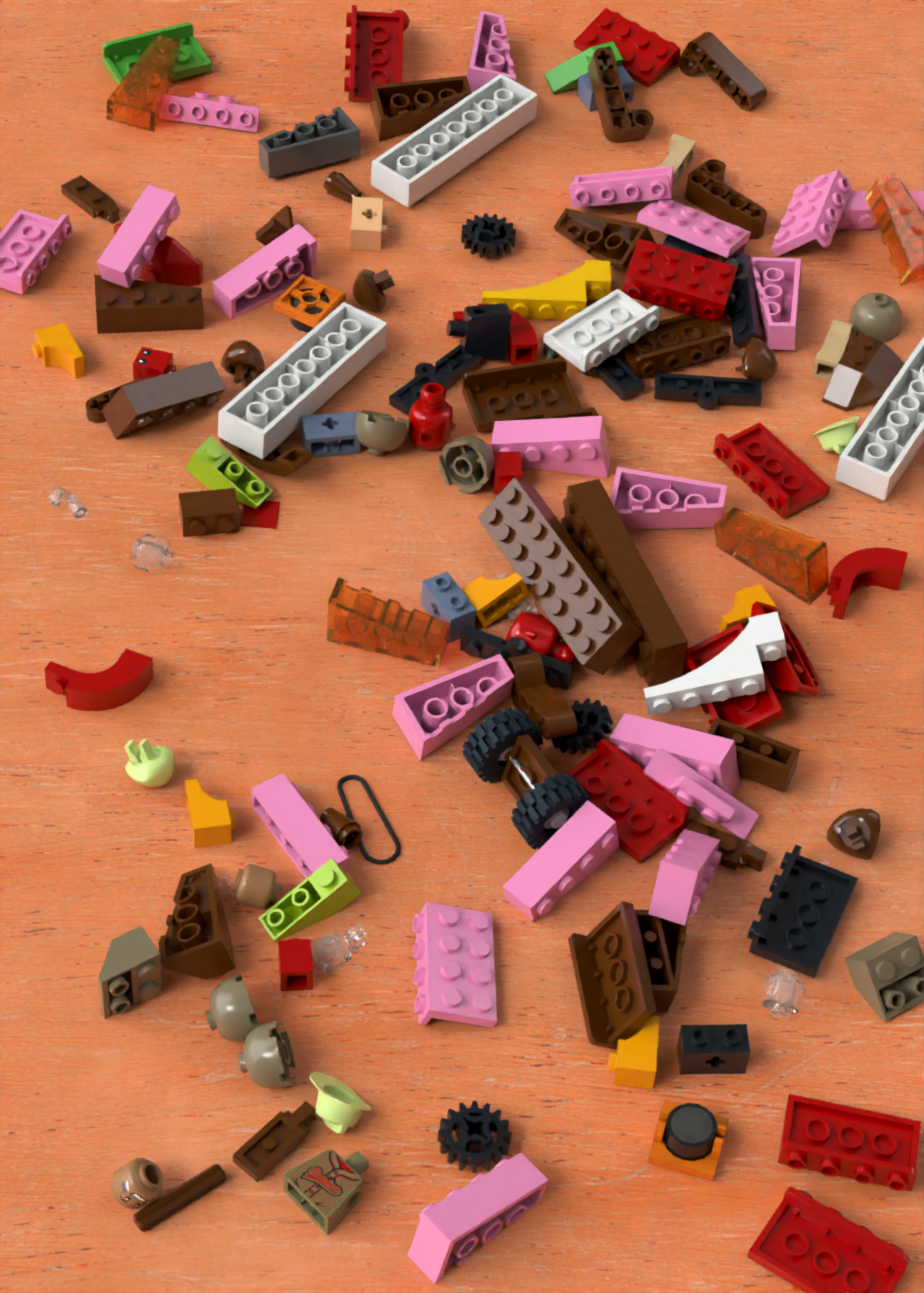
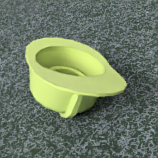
M851 417L833 423L814 433L813 436H817L825 451H835L837 454H842L856 434V422L860 417Z
M320 1072L310 1074V1080L319 1090L316 1114L323 1118L324 1124L334 1132L343 1134L348 1127L356 1125L364 1110L371 1111V1107L364 1103L342 1081Z

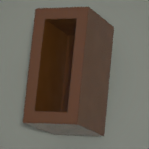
M235 488L179 493V514L183 537L240 532L239 508Z

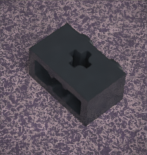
M747 1024L681 1025L677 1043L680 1075L745 1074L750 1056Z

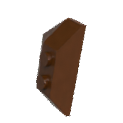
M859 333L838 362L822 402L847 412L854 409L855 406H862L880 400L905 363L884 342Z

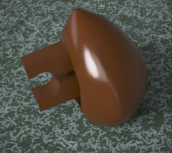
M368 269L360 271L353 284V296L358 305L373 312L383 310L386 303L383 291L395 286L392 276L389 275L387 269L377 274Z
M755 337L751 338L745 351L732 354L733 358L740 357L742 359V365L735 367V371H742L746 379L761 380L763 382L770 379L777 371L778 363L775 355L767 345Z
M247 340L233 342L226 349L221 360L222 368L226 372L235 375V383L238 384L244 379L246 380L245 388L256 379L257 375L265 371V363L260 350Z
M865 808L847 811L833 821L827 830V841L845 854L859 859L870 860L879 839L881 828L880 815L872 809Z

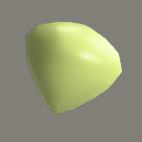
M142 739L138 747L135 745L134 740L128 741L124 747L129 757V761L125 766L127 774L138 784L147 787H161L168 783L174 771V753L172 748L162 745L151 747L148 739Z

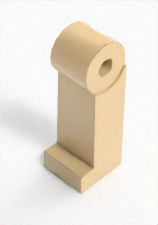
M674 133L670 138L668 155L661 165L654 167L673 166V187L694 159L696 141Z
M833 319L824 343L815 357L812 378L830 382L838 362L847 351L853 329L852 323ZM829 367L833 370V373H823L820 371V368Z

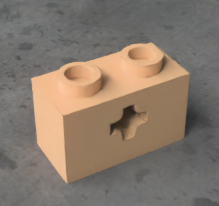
M353 197L350 249L381 251V240L386 241L387 225L382 224H387L388 209H383V198Z

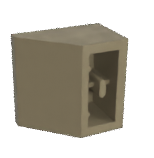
M142 926L111 941L98 978L101 1013L104 1019L114 1014H121L130 1006L143 1000H150L162 991L161 956Z
M894 932L845 958L855 988L883 1021H887L924 1001V956L916 935Z

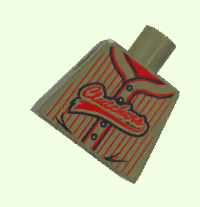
M328 1149L285 1173L284 1192L329 1235L363 1196L364 1181L360 1175L369 1168L368 1161L360 1152H355L344 1161L334 1150Z

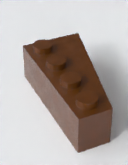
M467 76L371 85L370 108L379 141L419 130L472 93Z
M94 275L98 334L204 329L201 288L134 280L130 288H126L102 279L101 275Z

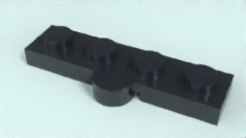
M745 252L727 262V264L738 266L724 313L731 318L733 343L738 348L746 346L752 337L757 339L761 337L751 257Z
M460 344L435 362V366L430 363L418 364L415 367V378L390 395L389 404L409 416L410 408L416 400L421 398L420 391L425 384L438 383L446 390L461 379L465 373L470 372L480 364V355L463 351Z
M616 354L611 355L598 366L592 367L585 373L582 371L586 376H598L622 401L644 392L645 383Z
M655 372L654 399L697 401L699 407L707 410L715 408L718 403L760 406L762 400L761 380Z
M465 625L460 633V650L472 657H480L486 660L501 654L507 664L508 658L537 652L529 649V645L517 637H511L506 642L502 638ZM539 653L544 666L546 684L551 687L568 690L572 682L573 665Z

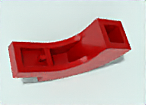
M510 309L512 317L506 346L510 365L535 362L538 351L536 333L523 316ZM464 311L453 312L452 320L462 321Z
M874 547L855 551L841 559L832 571L826 594L831 596L829 605L835 606L832 617L844 619L849 597L859 588L879 586L898 591L908 552Z
M127 648L112 667L101 672L82 673L52 661L44 669L46 688L56 694L65 695L67 707L81 711H104L127 704L138 697L154 677L153 658Z

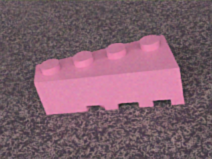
M480 10L467 72V79L472 93L499 74H503L516 82V75L513 73V60L510 59L509 54L510 45L506 39L507 31L503 15Z
M298 223L213 282V302L232 320L280 297L301 274L316 280L317 240Z
M751 257L757 310L769 349L795 350L801 283V258Z
M602 416L494 422L491 440L492 451L521 452L522 467L608 478L610 450Z
M617 467L610 500L627 530L720 527L727 485Z
M498 654L395 695L392 715L421 761L508 698L511 694L515 676L501 654Z
M624 713L609 737L610 743L615 744L631 761L638 763L643 771L656 750L662 748L731 796H733L740 784L735 740Z
M587 800L503 886L506 900L533 922L540 916L546 915L553 905L620 850L616 822Z
M683 830L676 843L672 845L671 851L668 850L665 858L663 857L661 860L648 914L684 926L690 914L696 916L700 901H703L707 887L711 884L714 872L718 870L722 858V853L718 852L719 839L691 830Z
M522 1153L511 1159L505 1158L501 1160L487 1174H478L469 1185L462 1189L455 1188L443 1201L436 1205L431 1203L422 1210L419 1215L420 1222L408 1257L434 1284H437L445 1277L443 1272L452 1262L457 1267L468 1259L467 1254L478 1242L485 1246L494 1239L503 1223L509 1227L537 1205L542 1199L549 1180Z

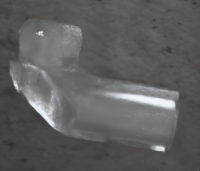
M55 487L47 496L48 501L54 506H59L61 502L65 503L75 518H81L87 513V509L78 495L64 488Z

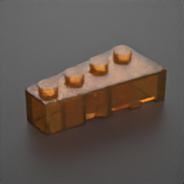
M157 34L108 98L106 119L154 132L162 110L163 96L168 93L179 62L180 40Z
M895 172L876 180L866 194L865 199L875 224L879 225L882 235L880 237L883 244H887L891 254L889 257L892 267H896L899 274L897 279L899 284L902 285L924 275V213Z
M733 507L714 524L716 547L806 604L811 605L828 589L829 576L826 542Z
M338 577L328 601L327 641L389 655L394 658L414 661L423 665L440 667L449 642L450 623L417 609L411 612L405 610L399 604L400 602L390 598L388 602L371 596L373 591L361 587L359 591L347 586L348 581Z

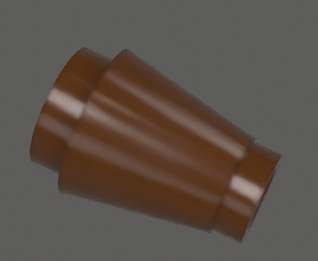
M333 171L324 182V188L328 194L352 204L353 197L362 196V192L341 172Z
M328 808L321 814L320 821L323 825H328L334 840L339 846L342 845L346 850H349L359 844L363 836L359 823L334 808Z

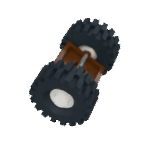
M509 707L505 709L504 713L501 710L496 711L495 716L492 718L488 715L484 718L485 722L482 725L478 723L474 727L476 731L469 733L467 736L469 741L463 744L465 749L463 750V755L482 781H489L490 783H495L497 779L499 782L503 781L517 800L516 805L518 808L513 809V817H511L514 826L532 849H540L587 800L591 803L593 801L574 776L565 773L564 776L561 773L558 774L556 769L550 764L539 746L543 744V735L527 713L516 707L513 710Z

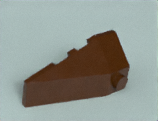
M567 208L554 225L555 231L597 260L610 261L611 266L623 269L629 266L638 238L656 243L647 226Z
M210 863L182 874L173 899L176 904L173 914L168 915L166 920L168 926L166 935L161 936L158 943L161 966L163 969L204 980L236 969L233 946L212 864Z

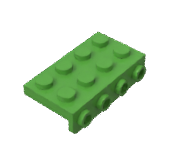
M189 22L106 42L102 46L103 64L122 93L133 92L138 89L212 71V62L195 39L193 26Z

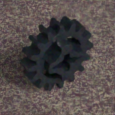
M484 213L481 218L478 215H474V221L467 219L466 225H462L461 243H464V249L471 248L472 255L477 252L480 253V258L489 255L490 259H493L496 254L503 257V252L510 253L511 247H515L516 229H513V223H506L507 218L497 219V214H494L493 217H488V214Z
M587 698L582 704L575 700L574 705L570 707L573 709L576 717L577 732L551 739L554 747H559L561 753H565L569 749L571 755H574L580 749L583 754L587 752V748L592 747L596 749L597 742L603 738L606 739L605 734L612 733L610 725L614 724L607 706L601 705L599 700L591 703L590 699Z
M477 1101L472 1102L471 1108H466L463 1103H459L458 1112L449 1109L447 1119L442 1118L440 1121V1130H438L440 1153H448L447 1162L449 1164L458 1161L460 1171L466 1165L471 1166L472 1173L477 1172L478 1166H483L486 1171H490L492 1161L498 1164L502 1160V1155H508L509 1143H511L512 1132L508 1131L509 1121L501 1120L502 1112L500 1110L491 1113L489 1103H486L483 1109L478 1108ZM453 1131L456 1132V1137H457V1141H456V1142L454 1141V1139H453V1137H452ZM492 1132H495L497 1138L496 1143L493 1142V1136L491 1135Z

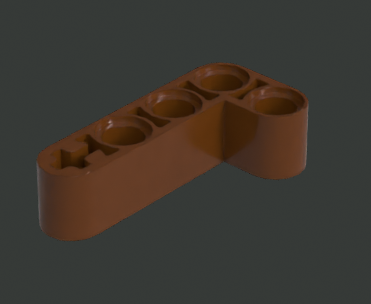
M704 32L687 44L679 59L680 70L685 75L692 76L698 71L703 70L743 110H750L766 99L767 90L763 83L714 34Z
M598 48L595 50L588 65V73L605 137L615 143L645 139L654 123L653 115L645 109L628 110L615 56L610 49Z
M710 159L688 174L685 197L689 202L711 216L750 231L749 239H759L764 235L767 211L723 183L726 170L725 163L717 159Z
M533 652L508 658L507 665L515 676L511 690L514 707L520 708L527 713L546 740L576 733L577 722L573 709L546 685L544 666L540 654Z

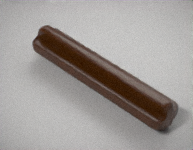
M213 1164L133 1215L136 1226L142 1232L147 1231L219 1186L226 1180L224 1170L219 1164Z

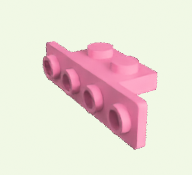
M196 91L195 95L189 97L165 94L163 95L161 118L256 132L258 130L260 108L241 105L240 101L234 100V96L219 95V98L210 97V93Z
M662 748L656 750L644 770L645 775L676 795V798L681 803L692 806L701 812V815L706 820L717 823L736 837L745 839L758 818V814Z

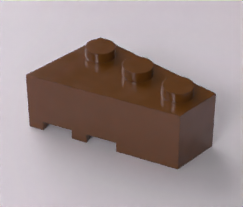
M634 910L657 1012H668L679 987L687 923L684 926L648 914L649 910Z

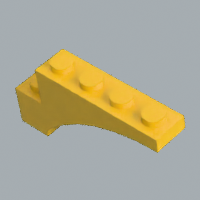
M585 260L582 266L572 272L535 286L510 290L482 291L481 304L507 303L509 309L517 312L525 319L568 320L586 308L587 300H600L610 294V261Z

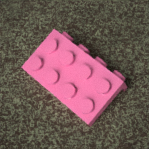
M673 166L574 176L573 183L569 185L571 208L672 198Z
M839 169L827 175L822 174L807 185L801 184L793 191L794 195L787 206L786 214L781 220V226L774 237L775 240L770 249L775 257L814 239L823 248L830 245L852 190L849 179L844 177Z
M671 199L654 200L638 212L636 220L639 223L726 258L733 253H744L751 233L739 226Z
M21 209L16 212L0 233V288L23 295L28 287L34 284L41 270H45L48 261L53 255L58 253L60 245L71 235L72 225L70 224L68 214L63 213L58 220H54Z
M426 902L421 912L415 914L412 924V930L416 932L413 958L417 959L414 985L418 986V995L415 999L414 1012L418 1013V1023L420 1025H427L431 1018L493 1028L497 1022L492 914Z

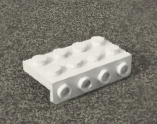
M616 289L545 333L543 342L585 373L592 367L598 366L611 355L617 354L630 343L636 342L649 331L655 330L660 322V308L654 305L647 310L624 292Z

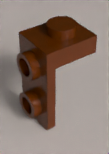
M286 205L271 217L270 221L255 233L256 240L266 246L294 227L291 208Z

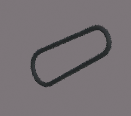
M357 775L342 777L338 781L337 789L348 818L354 820L342 791V784L346 780L355 779L363 785L396 846L392 857L378 860L367 854L361 840L358 845L362 855L366 860L375 864H388L394 861L399 856L400 843L366 781Z

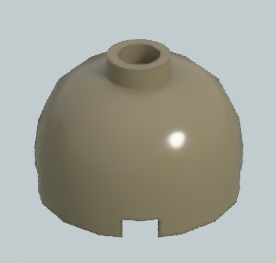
M870 293L862 296L854 304L849 323L853 324L852 332L855 335L858 332L881 342H889L892 340V336L899 334L902 312L898 303L892 297L882 293Z
M357 410L354 426L357 439L362 445L368 447L367 452L383 456L384 451H394L405 442L410 422L399 417L397 421H394V418L384 413Z
M462 436L449 442L442 449V455L439 456V470L445 482L449 485L453 483L461 487L458 491L462 493H472L481 489L494 473V453L487 443L474 436Z
M241 974L222 981L212 990L209 998L211 1010L205 1012L211 1030L218 1028L223 1038L231 1042H244L248 1033L256 1026H259Z
M280 1020L256 1026L248 1033L243 1043V1053L238 1055L241 1071L243 1073L248 1072L252 1081L257 1085L269 1089L292 1086L296 1082V1077L290 1078L289 1067L296 1068L287 1031L280 1033L278 1029L279 1026L283 1025Z

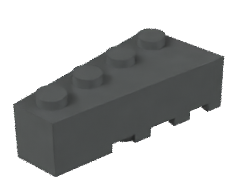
M339 106L332 109L333 114L331 115L320 114L316 116L315 121L305 124L301 122L296 124L293 131L282 130L258 140L260 167L268 178H279L285 174L303 172L309 168L326 166L329 163L341 160L346 161L360 156L359 128Z

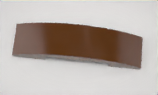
M219 438L226 448L251 466L272 474L286 475L293 473L315 458L314 453L294 445L287 451L276 447L262 460Z

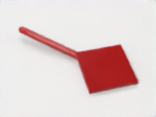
M265 500L256 509L244 504L240 526L276 529L280 502Z

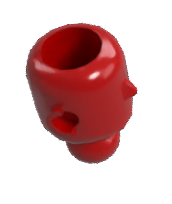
M427 383L420 391L421 398L416 400L410 408L408 438L413 445L420 449L436 450L447 444L451 431L456 427V424L452 422V407L448 402L444 401L446 398L444 387L438 383Z
M532 612L520 613L506 636V642L511 637L520 638L529 645V649L571 665L576 659L570 647L559 641L561 635L557 627L549 618H546L539 612L537 614Z

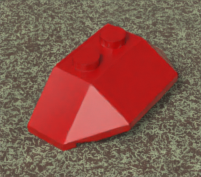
M122 223L114 226V236ZM166 235L156 246L152 258L147 260L143 266L139 279L182 286L200 285L203 282V263L198 258L194 259L191 253L177 240Z
M756 601L752 605L750 617L778 612L786 642L787 657L761 662L773 690L786 694L817 696L820 693L822 684L800 641L790 626L780 617L781 613L777 607Z

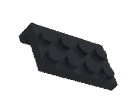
M795 845L792 853L786 852L780 866V869L783 870L781 876L775 874L769 889V892H772L770 899L765 897L758 912V915H761L760 921L754 920L747 935V938L752 940L749 952L815 978L854 892L858 878L800 856L802 847Z

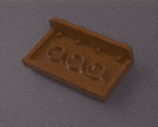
M684 314L660 321L655 330L641 336L636 342L622 348L617 354L639 378L653 375L655 372L660 373L726 355L729 353L731 336L728 332L720 333L711 320Z
M563 357L471 371L463 375L462 393L478 433L492 431L495 421L542 419L544 414L582 409L567 374V361Z
M622 901L587 936L573 933L568 938L588 1040L593 1045L614 1050L617 1049L618 1039H628L657 1012L632 903Z

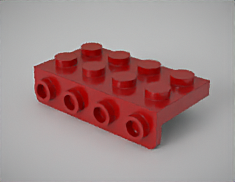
M352 5L351 13L347 12L346 27H351V33L346 34L345 49H350V56L345 55V70H349V77L344 79V92H349L348 101L370 103L371 85L402 82L404 14L357 11V5Z
M607 8L574 40L575 48L582 52L592 46L614 41L623 59L621 66L624 67L633 80L648 88L671 63L677 65L681 57L680 47L674 42H669L659 37L657 33L650 32L638 23L631 22L622 17L618 12H613Z
M638 238L625 275L622 292L634 299L720 322L738 266Z
M760 422L729 438L723 433L716 435L713 449L715 456L727 465L735 476L747 484L751 491L766 502L769 508L775 511L782 519L829 495L830 487Z
M741 622L690 648L687 647L684 662L685 670L690 669L693 671L719 655L744 630ZM764 669L766 691L757 692L753 695L728 698L725 701L700 704L705 714L710 713L713 718L708 721L710 727L715 717L745 729L755 731L786 716Z
M604 738L598 741L597 749L594 753L566 772L577 779L592 799V804L616 822L619 847L639 864L687 826L689 816L687 806L681 803L663 786L645 775L638 763L631 761L615 744H611Z
M789 1094L778 1163L787 1165L792 1169H807L820 1172L825 1176H840L854 1179L862 1184L873 1183L888 1186L895 1191L906 1190L912 1192L917 1178L916 1162L921 1121Z
M788 1187L782 1202L749 1249L747 1255L749 1259L805 1293H893L904 1276L910 1261L908 1255L897 1245L888 1244L876 1237L868 1228L856 1225L844 1218L836 1209L824 1206L814 1200L809 1193L797 1190L794 1187Z

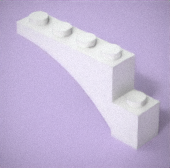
M778 612L749 617V624L719 655L684 676L663 684L644 688L648 715L664 714L672 710L686 707L693 708L700 704L725 701L728 698L753 695L757 692L766 691L761 662L787 657L786 642Z

